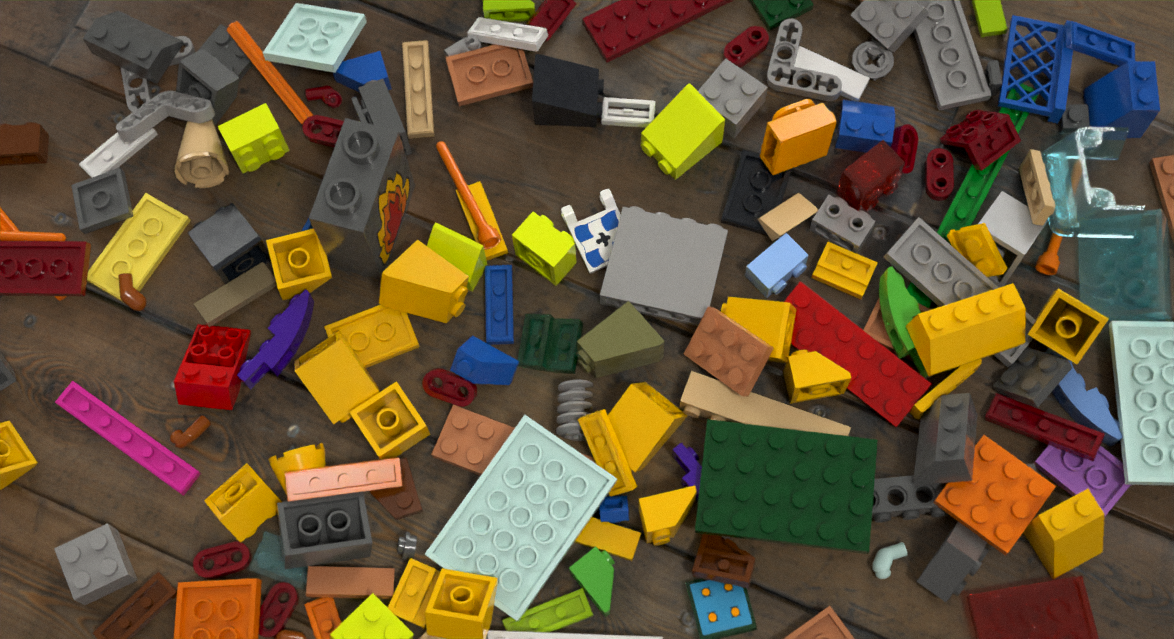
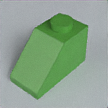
M594 547L569 567V572L601 613L607 617L610 614L614 580V568L612 565L615 562L607 551L603 550L600 552L597 547Z

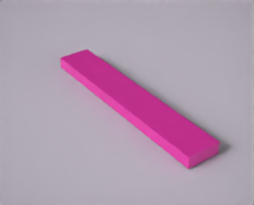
M74 381L68 385L55 401L57 405L184 496L201 475L195 468Z

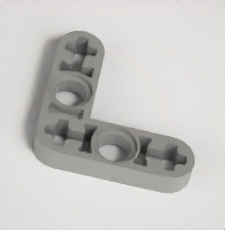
M795 19L784 20L779 26L767 72L768 86L776 91L824 101H834L839 98L842 82L837 76L794 67L802 38V25ZM789 28L794 29L791 43L786 41ZM781 50H789L792 56L787 60H783L777 54ZM777 74H782L780 81H775ZM790 75L793 76L792 85L789 84ZM805 77L810 79L812 84L807 88H802L797 84V81ZM816 80L820 81L818 90H815ZM828 84H833L831 92L826 91Z
M176 37L184 42L182 46L186 48H184L183 53L178 51L169 66L179 64L180 60L195 53V48L188 37ZM121 67L127 106L131 113H133L139 106L136 96H140L144 104L152 99L149 80ZM133 79H143L141 86L137 88L130 87Z
M164 91L116 125V130L123 142H130L144 135L168 116L194 123H205L215 116V111L210 100L176 91Z

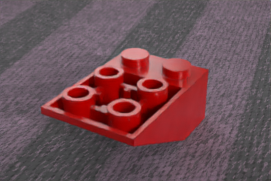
M197 325L174 379L179 405L233 410L242 382L237 374L246 361L251 330Z

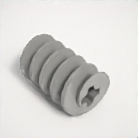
M577 379L565 381L558 385V391L561 394L558 395L560 405L557 407V412L560 415L557 417V423L560 426L556 428V434L560 437L574 441H586L578 419L590 414L584 412V409L591 408L592 403L585 401V398L593 397V393L586 391L585 388L592 387V382Z

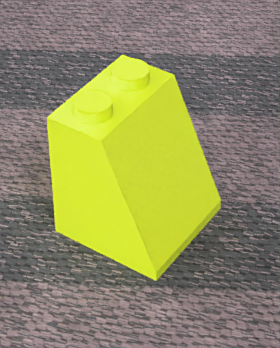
M689 83L641 132V148L647 156H653L658 161L660 169L666 175L670 174L676 180L722 143L725 118Z

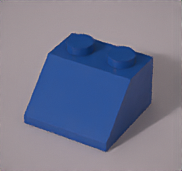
M842 99L835 148L888 156L893 141L895 125L894 107Z

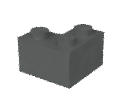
M957 522L939 550L927 564L917 582L945 602H947L952 594L958 596L967 584L964 578L967 574H970L972 577L983 563L982 560L989 552V549L985 547L987 542L963 524Z

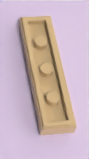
M428 40L404 42L402 45L408 138L433 137L434 120Z

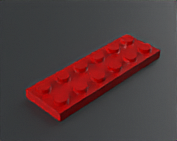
M801 281L784 301L791 303L796 309L791 344L798 350L816 351L850 372L851 380L847 389L896 428L932 385Z

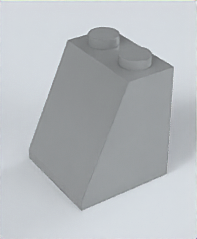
M1003 191L978 223L986 224L1007 266L1004 274L987 277L999 288L1005 286L1049 220L1047 219L1043 226L1033 224L1029 207Z

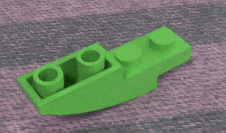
M891 266L882 274L879 282L880 307L884 325L899 359L909 355L922 377H926L928 374L906 328V325L921 313L919 304L907 291L903 277L896 273L893 266Z

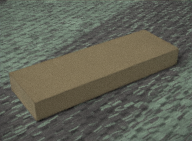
M264 262L195 302V309L208 327H211L277 286L276 279Z

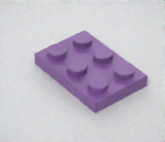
M1048 445L1033 463L1036 468L1071 496L1089 489L1104 512V517L1130 486L1125 485L1123 463L1102 446H1100L1093 462Z

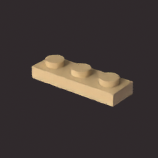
M1030 149L1019 167V172L1032 223L1043 226L1048 217L1054 213L1055 201L1052 197L1050 182L1046 175L1040 151Z

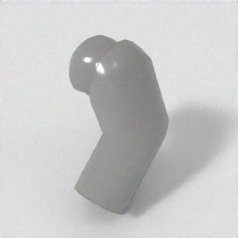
M476 36L465 37L446 48L444 54L446 57L480 49L481 43Z

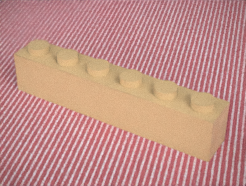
M693 371L690 373L680 400L679 409L684 410V414L693 418L702 416L717 421L848 436L851 429L849 426L750 392L748 397L741 396L722 381Z

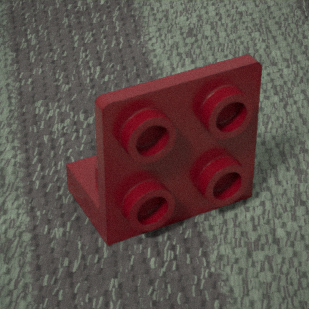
M974 110L967 114L966 119L960 124L948 128L946 134L940 138L942 144L964 147L975 170L982 171L1021 142V139L1009 114Z

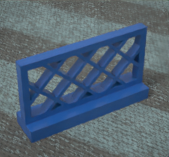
M1012 15L998 106L1048 116V122H1059L1066 110L1073 50L1066 48V24L1071 21L1066 20L1064 25ZM1016 25L1026 27L1031 33L1022 37L1016 30ZM1049 31L1056 33L1054 40L1047 42L1041 33ZM1035 37L1042 46L1033 50L1026 41ZM1019 45L1027 52V55L1020 59L1013 52V48ZM1045 50L1052 57V61L1047 64L1038 56V54ZM1031 58L1039 67L1033 72H1030L1023 64ZM1015 67H1018L1025 75L1017 81L1009 73ZM1041 72L1049 78V83L1043 86L1034 77ZM1027 80L1036 88L1035 91L1029 94L1020 86V84ZM1014 88L1022 98L1017 101L1006 99V93ZM1041 94L1047 102L1046 107L1036 105L1031 98Z

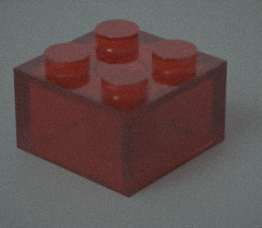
M882 140L843 170L836 193L848 203V206L857 211L866 210L868 212L877 205L878 199L882 195L889 196L897 189V182L903 175L901 172L905 162Z

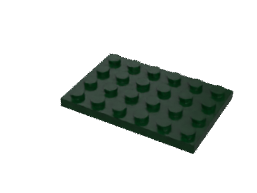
M707 419L695 533L868 554L878 440Z

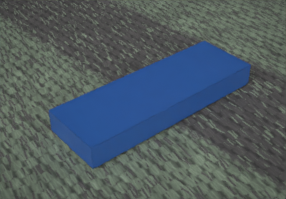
M1074 21L1066 24V48L1118 66L1128 61H1135L1134 42Z
M512 265L485 266L486 343L489 345L514 344Z

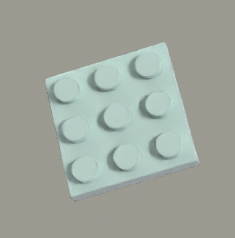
M296 3L264 50V58L266 61L335 73L366 24L365 14Z

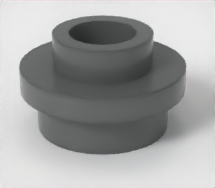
M407 531L404 537L399 536L397 553L401 554V560L414 558L417 536L410 535V532Z

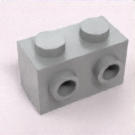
M828 195L812 219L810 230L833 244L858 254L872 232L875 220L868 213L862 210L857 211L848 206V203L842 198H834Z

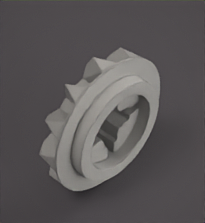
M868 41L855 49L852 56V64L855 67V72L873 78L875 81L880 77L885 78L892 70L894 57L892 52L882 43ZM870 57L872 60L878 59L877 66L874 64L868 65V58Z

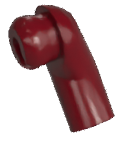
M329 85L305 89L308 102L322 100L331 108L339 107L342 103L341 95Z

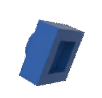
M627 495L606 497L600 505L601 522L617 523L629 520Z

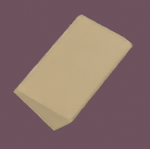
M797 193L758 218V221L770 239L774 241L817 213L818 209L800 193Z

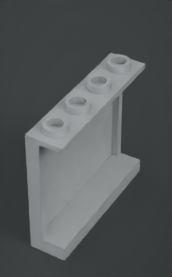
M636 206L630 208L623 207L600 292V304L620 308L629 301L639 313L698 326L707 307H710L728 230L723 229V227L717 224H699L690 218H672L663 212L655 214L645 212L644 209Z

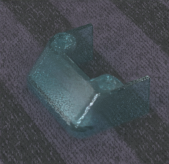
M1082 127L1043 151L1041 156L1045 164L1048 181L1050 182L1052 197L1055 201L1054 213L1048 217L1049 227L1053 233L1063 237L1134 238L1145 212V206L1116 205L1115 197L1110 191L1103 188H1090L1085 159L1118 160L1129 132L1128 127Z

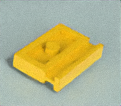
M985 223L962 227L957 231L953 229L947 234L952 247L986 277L1002 275L1007 270V266Z
M827 242L812 274V279L862 299L878 262Z
M410 558L388 609L396 617L425 629V611L441 571Z

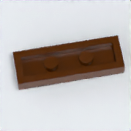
M157 572L93 632L94 636L97 639H132L177 596V590L160 572Z

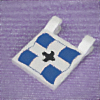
M610 189L600 192V201L606 210L577 222L570 205L561 209V216L575 240V244L589 274L608 266L621 216Z

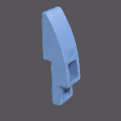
M1048 348L1045 353L1066 359L1072 366V369L1052 391L1054 397L1076 423L1104 433L1105 436L1102 442L1111 447L1117 444L1123 436L1120 432L1118 420L1113 419L1108 410L1109 404L1106 397L1099 393L1097 387L1086 391L1085 381L1079 373H1076L1072 361Z

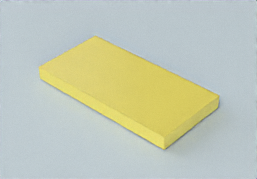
M147 193L144 194L133 209L134 216L125 220L88 271L87 282L121 302L123 301L120 298L118 275L123 273L132 274L133 287L140 292L191 221L186 215Z

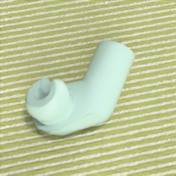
M903 542L882 548L877 552L872 563V569L875 571L877 578H888L891 574L890 567L893 560L907 556V550Z

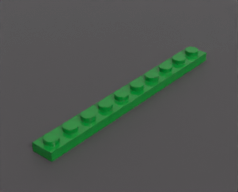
M1023 83L1020 84L1027 94L1036 90ZM1013 88L1006 99L1017 101L1022 97ZM1038 95L1031 99L1035 102ZM1002 107L999 112L1009 114L1017 133H1019L1029 112ZM1009 151L982 171L975 170L973 164L970 167L937 231L950 245L947 234L950 230L955 229L957 231L962 227L972 225ZM911 282L907 289L910 296H913L919 304L929 308L932 300Z

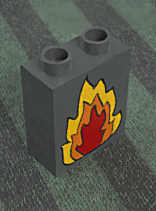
M347 118L344 120L309 216V220L333 268L381 280L382 272L388 267L415 188L399 131Z

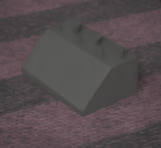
M120 11L96 18L83 37L92 54L156 84L184 44L182 40Z
M970 393L941 395L920 417L913 480L915 485L972 481L977 412Z
M363 492L277 503L284 570L371 556L372 538Z

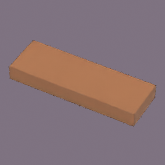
M308 566L306 597L368 598L373 593L378 599H392L394 594L395 568Z

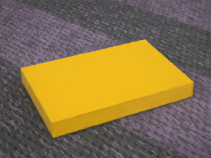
M382 305L324 326L328 337L338 330L342 332L365 368L420 347L407 313L383 307Z

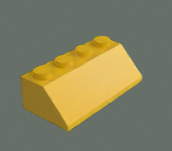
M1014 283L920 313L906 325V328L928 376H932L1025 344L1026 308Z

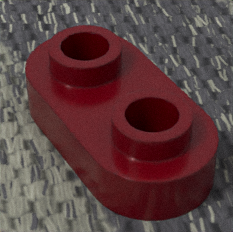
M760 26L749 27L725 46L723 59L725 60L726 58L739 68L745 66L767 48L769 40L767 31ZM752 36H759L760 39H753ZM739 50L741 53L734 54L732 51Z
M312 115L304 121L302 129L305 137L310 142L335 148L344 121ZM316 129H321L320 133H313Z
M910 124L901 125L894 129L893 141L890 147L888 165L891 171L899 176L910 173L915 164L918 134L916 129Z
M937 148L929 152L925 161V191L931 199L943 201L951 195L954 188L953 157L949 151ZM936 158H942L944 163H939ZM936 182H942L945 187L937 186Z
M441 368L429 371L422 381L423 389L429 396L456 406H467L477 396L476 384ZM436 377L442 380V385H438L435 382ZM461 387L467 388V395L461 392Z
M237 541L200 551L194 558L193 568L202 578L214 579L245 570L251 563L252 554L245 544ZM237 553H241L242 559L239 562H234V556ZM214 561V567L207 570V562Z
M285 582L278 583L269 591L260 607V636L267 639L275 638L286 626L299 602L298 591L291 584ZM289 594L288 602L281 603V596ZM273 619L275 621L274 627L267 629V621Z

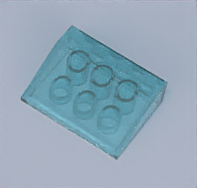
M1162 209L1078 219L1080 302L1109 318L1107 323L1111 321L1172 322L1168 220Z

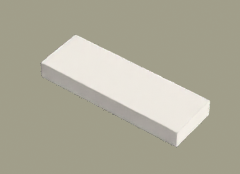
M481 17L477 18L467 32L468 37L476 36L480 42L536 52L548 37L546 28Z
M799 46L794 67L837 76L842 82L840 95L852 101H859L869 82V77ZM828 84V87H826V89L832 91L833 84Z
M152 128L136 140L123 142L117 132L79 165L91 178L119 168L158 134Z

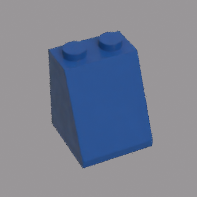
M1128 61L1084 89V102L1088 104L1090 129L1087 132L1088 138L1142 137L1160 111L1154 61Z

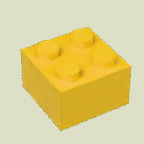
M397 381L349 412L379 459L397 457L430 435L426 424Z

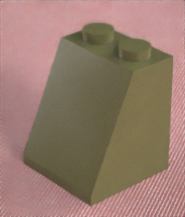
M628 301L577 341V356L579 358L577 362L586 374L591 372L595 378L661 361L664 358L665 341Z

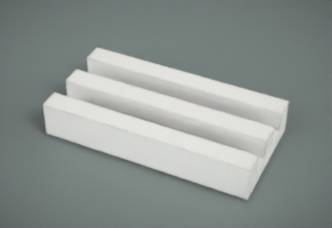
M604 97L602 125L646 128L654 120L655 101ZM608 106L649 109V111H634L633 109H608Z

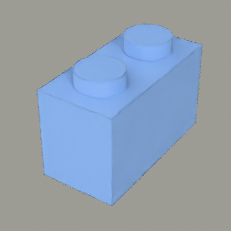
M785 233L746 266L745 277L766 298L772 293L777 295L787 286V280L792 276L797 278L806 270V262L809 255Z

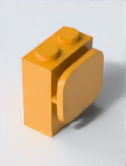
M805 99L779 109L774 114L772 121L767 122L760 152V158L771 174L775 175L826 156L837 122L834 114L827 109L824 103L815 105L811 99Z

